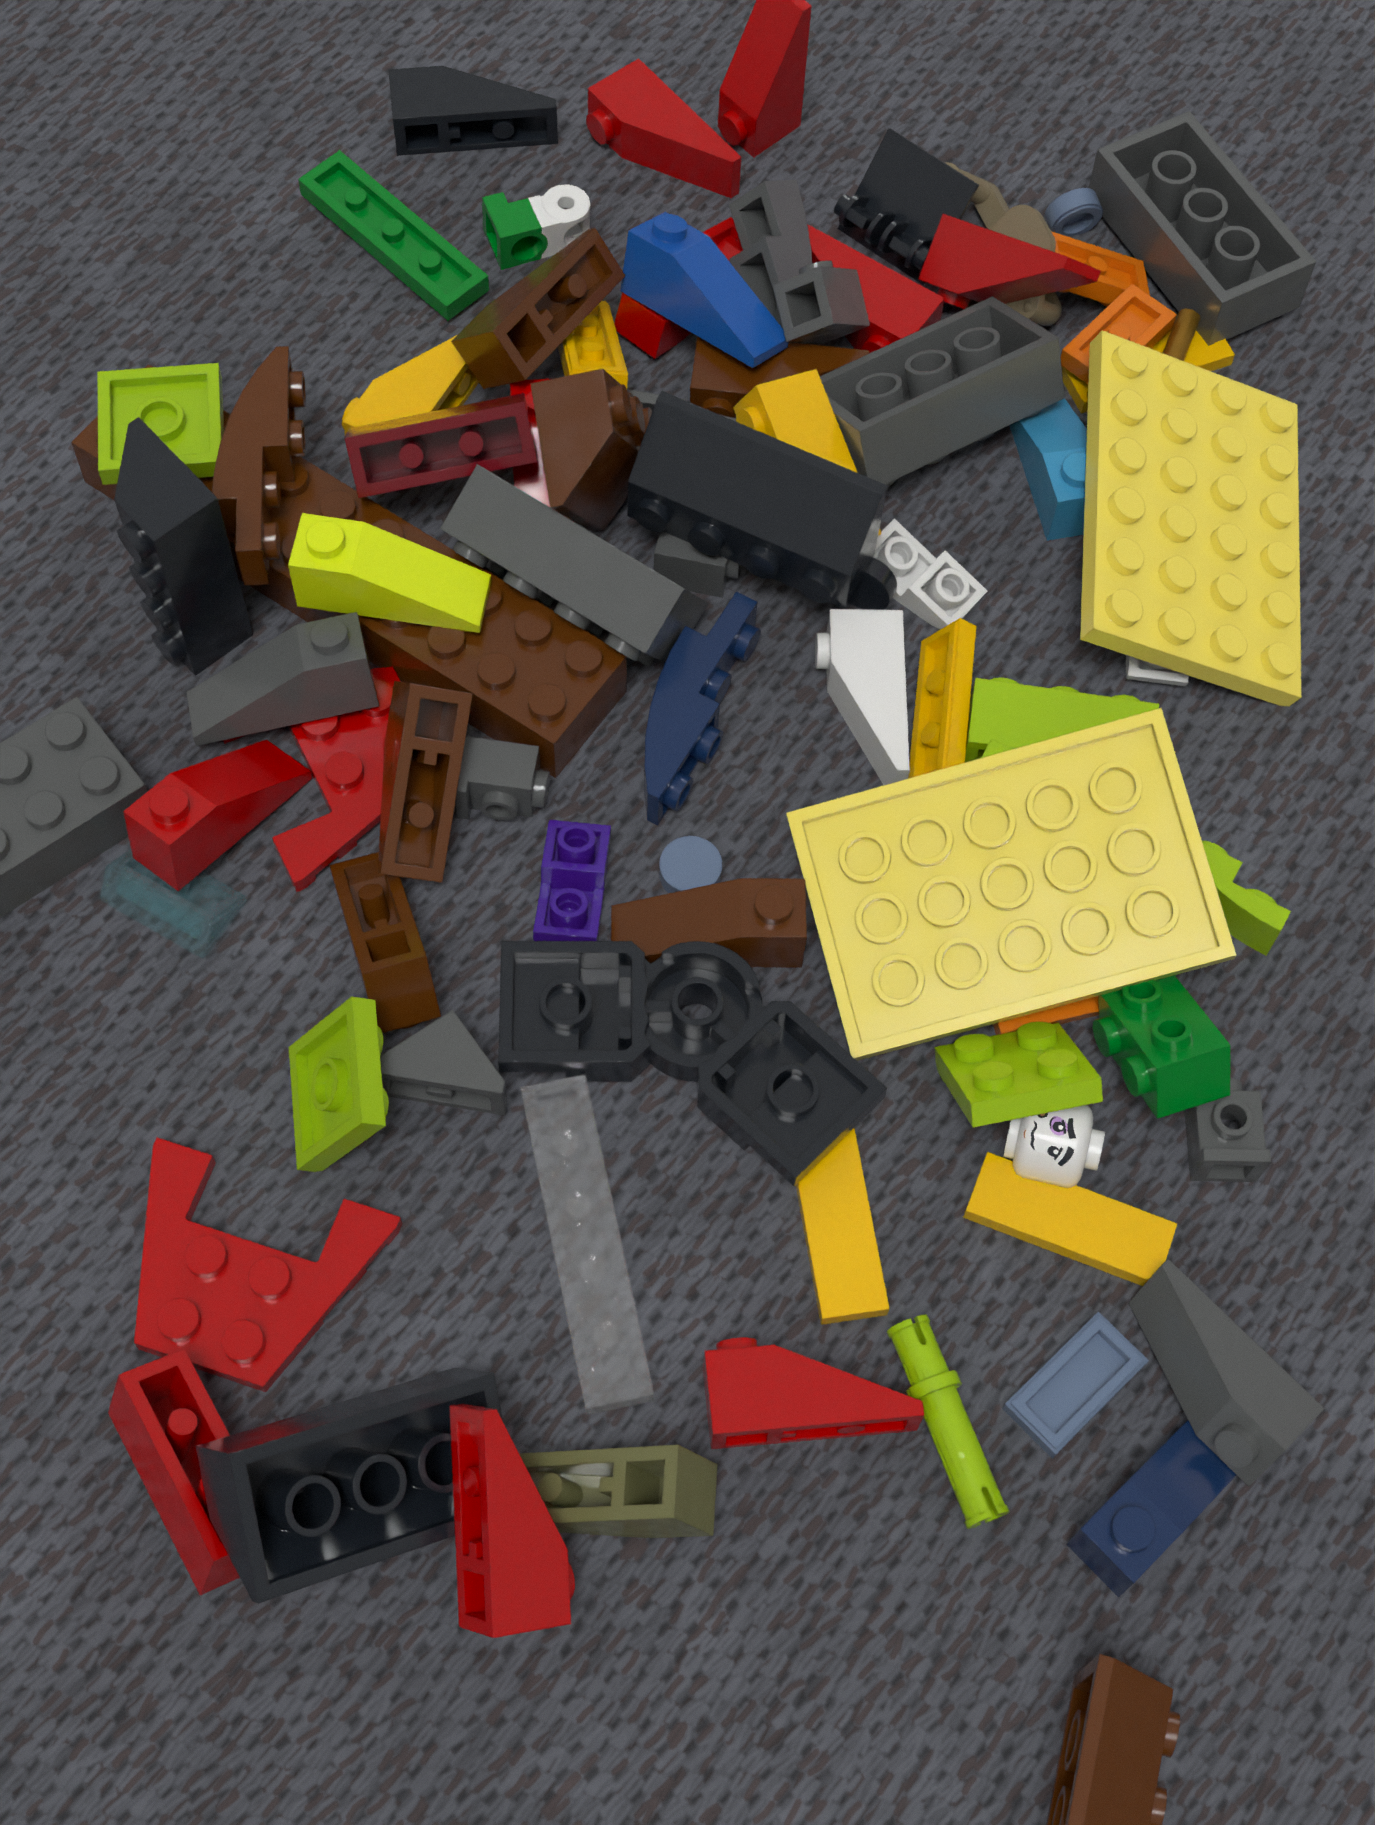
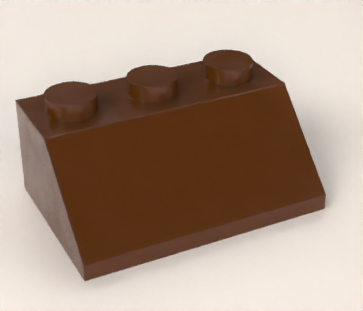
M604 369L531 383L550 508L593 533L604 531L628 497V480L652 410L650 407L643 408L639 398L633 396L624 384L621 385Z
M1099 1654L1074 1675L1046 1825H1162L1167 1803V1789L1157 1786L1162 1756L1171 1758L1173 1755L1180 1727V1714L1170 1711L1174 1689L1115 1658Z

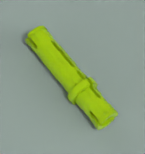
M919 1315L914 1318L915 1323H912L911 1318L904 1320L888 1329L887 1334L893 1342L911 1386L908 1388L909 1390H906L907 1396L923 1401V1418L965 1517V1525L967 1529L980 1526L982 1521L988 1523L1008 1514L1010 1511L1003 1501L957 1391V1388L962 1385L956 1370L949 1371L929 1324L930 1319L928 1315Z

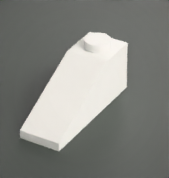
M830 609L827 633H816L815 668L826 669L827 692L883 785L908 779L910 766L903 610Z

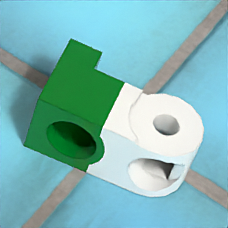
M565 184L550 188L544 196L538 195L510 203L507 202L503 192L482 197L483 231L500 269L504 270L553 256L586 230L590 229V200L585 191L577 186Z

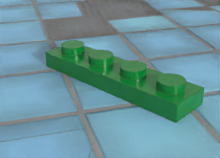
M340 150L298 179L300 194L447 321L489 291V279L485 272Z

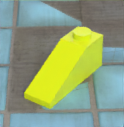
M306 513L301 515L288 563L297 607L345 614L357 612L359 616L476 633L481 631L492 582L491 574L366 522Z

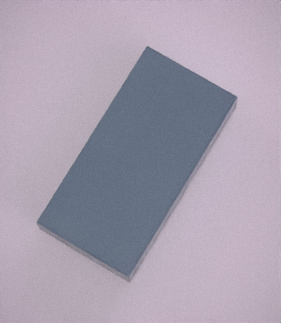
M1097 1312L1004 1404L1002 1409L1053 1459L1149 1360L1104 1316Z

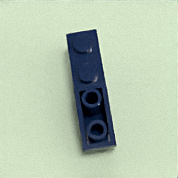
M735 592L707 636L687 626L684 627L671 649L659 676L649 710L645 735L644 765L646 816L649 822L657 826L669 808L678 811L685 803L693 785V778L690 775L698 762L701 761L708 764L715 756L724 734L722 730L718 729L720 702L724 698L732 675L728 672L737 659L746 662L758 643L761 630L755 627L757 601L741 593Z

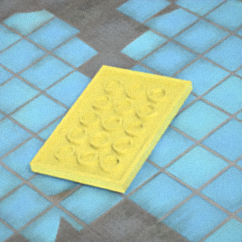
M1103 330L1090 342L1080 640L1279 706L1289 707L1302 698L1297 404Z
M1162 708L786 813L851 1056L857 1061L1122 990V987L1159 980L1226 962L1236 957L1235 948Z

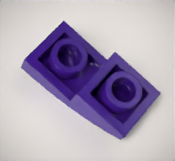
M549 820L541 865V887L533 929V941H598L610 847V825Z

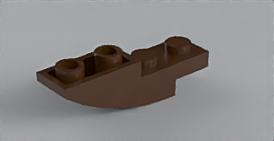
M288 346L275 347L257 368L243 389L228 419L214 468L212 493L218 498L226 533L236 534L235 551L244 585L269 584V560L280 559L279 527L277 522H270V508H280V482H295V457H305L306 454L303 420H295L296 408L306 407L305 377L303 371H293Z

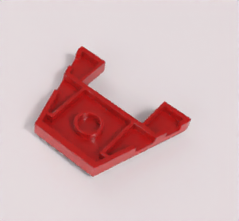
M393 666L372 669L379 703L378 707L288 726L330 810V813L272 837L274 847L296 892L307 888L316 880L315 875L337 857L339 859L344 857L357 846L356 841L380 822L384 743L394 681H400ZM240 737L226 739L223 742L226 744Z
M157 1137L152 1148L134 1344L139 1350L160 1357L185 1349L195 1369L267 1392L324 1324V1318L348 1290L351 1291L367 1272L366 1268L386 1244L389 1245L399 1234L402 1226L401 1217L343 1199L319 1260L312 1262L191 1222L216 1162L213 1155Z

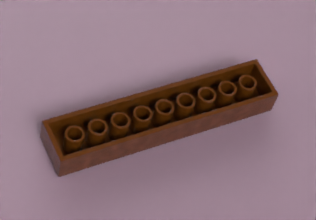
M148 364L145 368H153V366ZM223 410L224 431L230 417V413ZM97 416L71 443L85 483L114 500L117 484L103 485L98 472ZM295 457V482H280L281 506L280 508H270V522H277L279 527L280 559L269 560L268 585L249 586L306 622L345 614L297 607L288 563L302 513L366 522L491 574L492 582L480 633L358 615L369 660L380 668L393 666L402 682L472 693L468 723L494 740L539 746L540 769L549 771L550 775L556 778L627 692V656L559 616L535 599L510 586L494 574L464 558L448 546L367 497L358 498L356 490L302 457ZM213 477L199 478L212 492ZM227 534L238 579L243 581L235 551L236 534Z

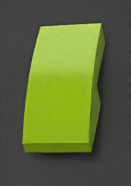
M1202 841L1230 935L1267 956L1291 911L1276 904L1272 897L1260 890L1245 889L1233 883L1243 862L1229 856L1219 845L1209 841Z

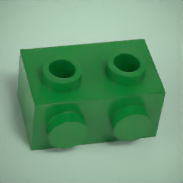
M1175 975L1122 987V990L1098 996L1099 1019L1093 1021V1033L1097 1046L1105 1057H1113L1121 1068L1123 1079L1129 1092L1134 1097L1141 1096L1157 1119L1230 1096L1231 1045Z

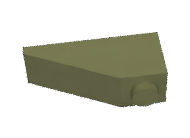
M680 1445L519 1453L550 1516L561 1533L637 1538L713 1536L718 1464Z

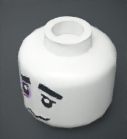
M1088 1105L1014 1119L1010 1122L1003 1157L1013 1159L1014 1171L1022 1178L1059 1187L1072 1188L1080 1181L1084 1168L1097 1171L1105 1132L1092 1129L1093 1113Z

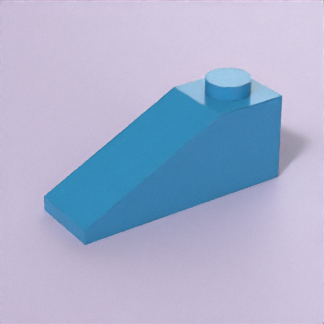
M1064 398L1042 409L1040 413L1033 417L1023 418L1009 425L1047 541L1084 535L1087 428Z

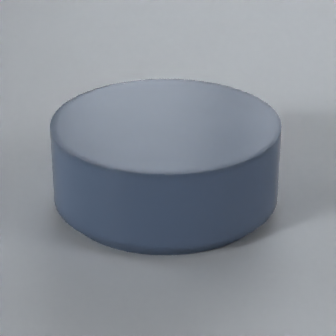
M1078 188L1066 192L1052 201L1047 207L1044 216L1052 232L1070 237L1091 230L1100 221L1103 215V208L1093 189Z
M684 836L670 842L662 851L659 861V878L663 888L668 893L716 884L721 881L722 858L718 849L708 840L697 836Z

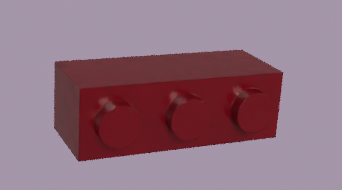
M525 393L349 428L344 437L358 498L471 476L477 464L491 472L537 462V450Z

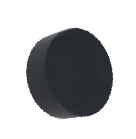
M872 558L849 604L864 610H885L897 589V580L890 568L880 560Z

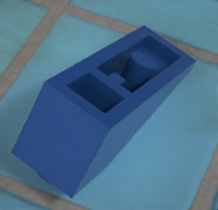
M667 212L628 231L623 267L625 277L621 281V292L752 368L788 347L789 342H786L783 328L708 235L688 225L683 218L668 214Z

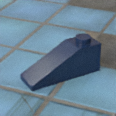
M1188 1420L1090 1518L1068 1542L1067 1546L1119 1598L1235 1478L1236 1474L1196 1436Z

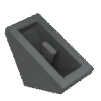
M453 1010L380 1055L382 1085L388 1097L505 1116L508 1104L505 1081Z

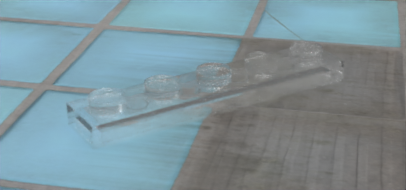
M586 1075L520 1087L585 1413L590 1415L654 1401L652 1381Z

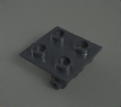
M888 128L855 195L850 197L844 194L837 201L834 207V214L839 216V226L837 229L924 285L926 282L918 280L942 214L961 220L979 184L896 131Z

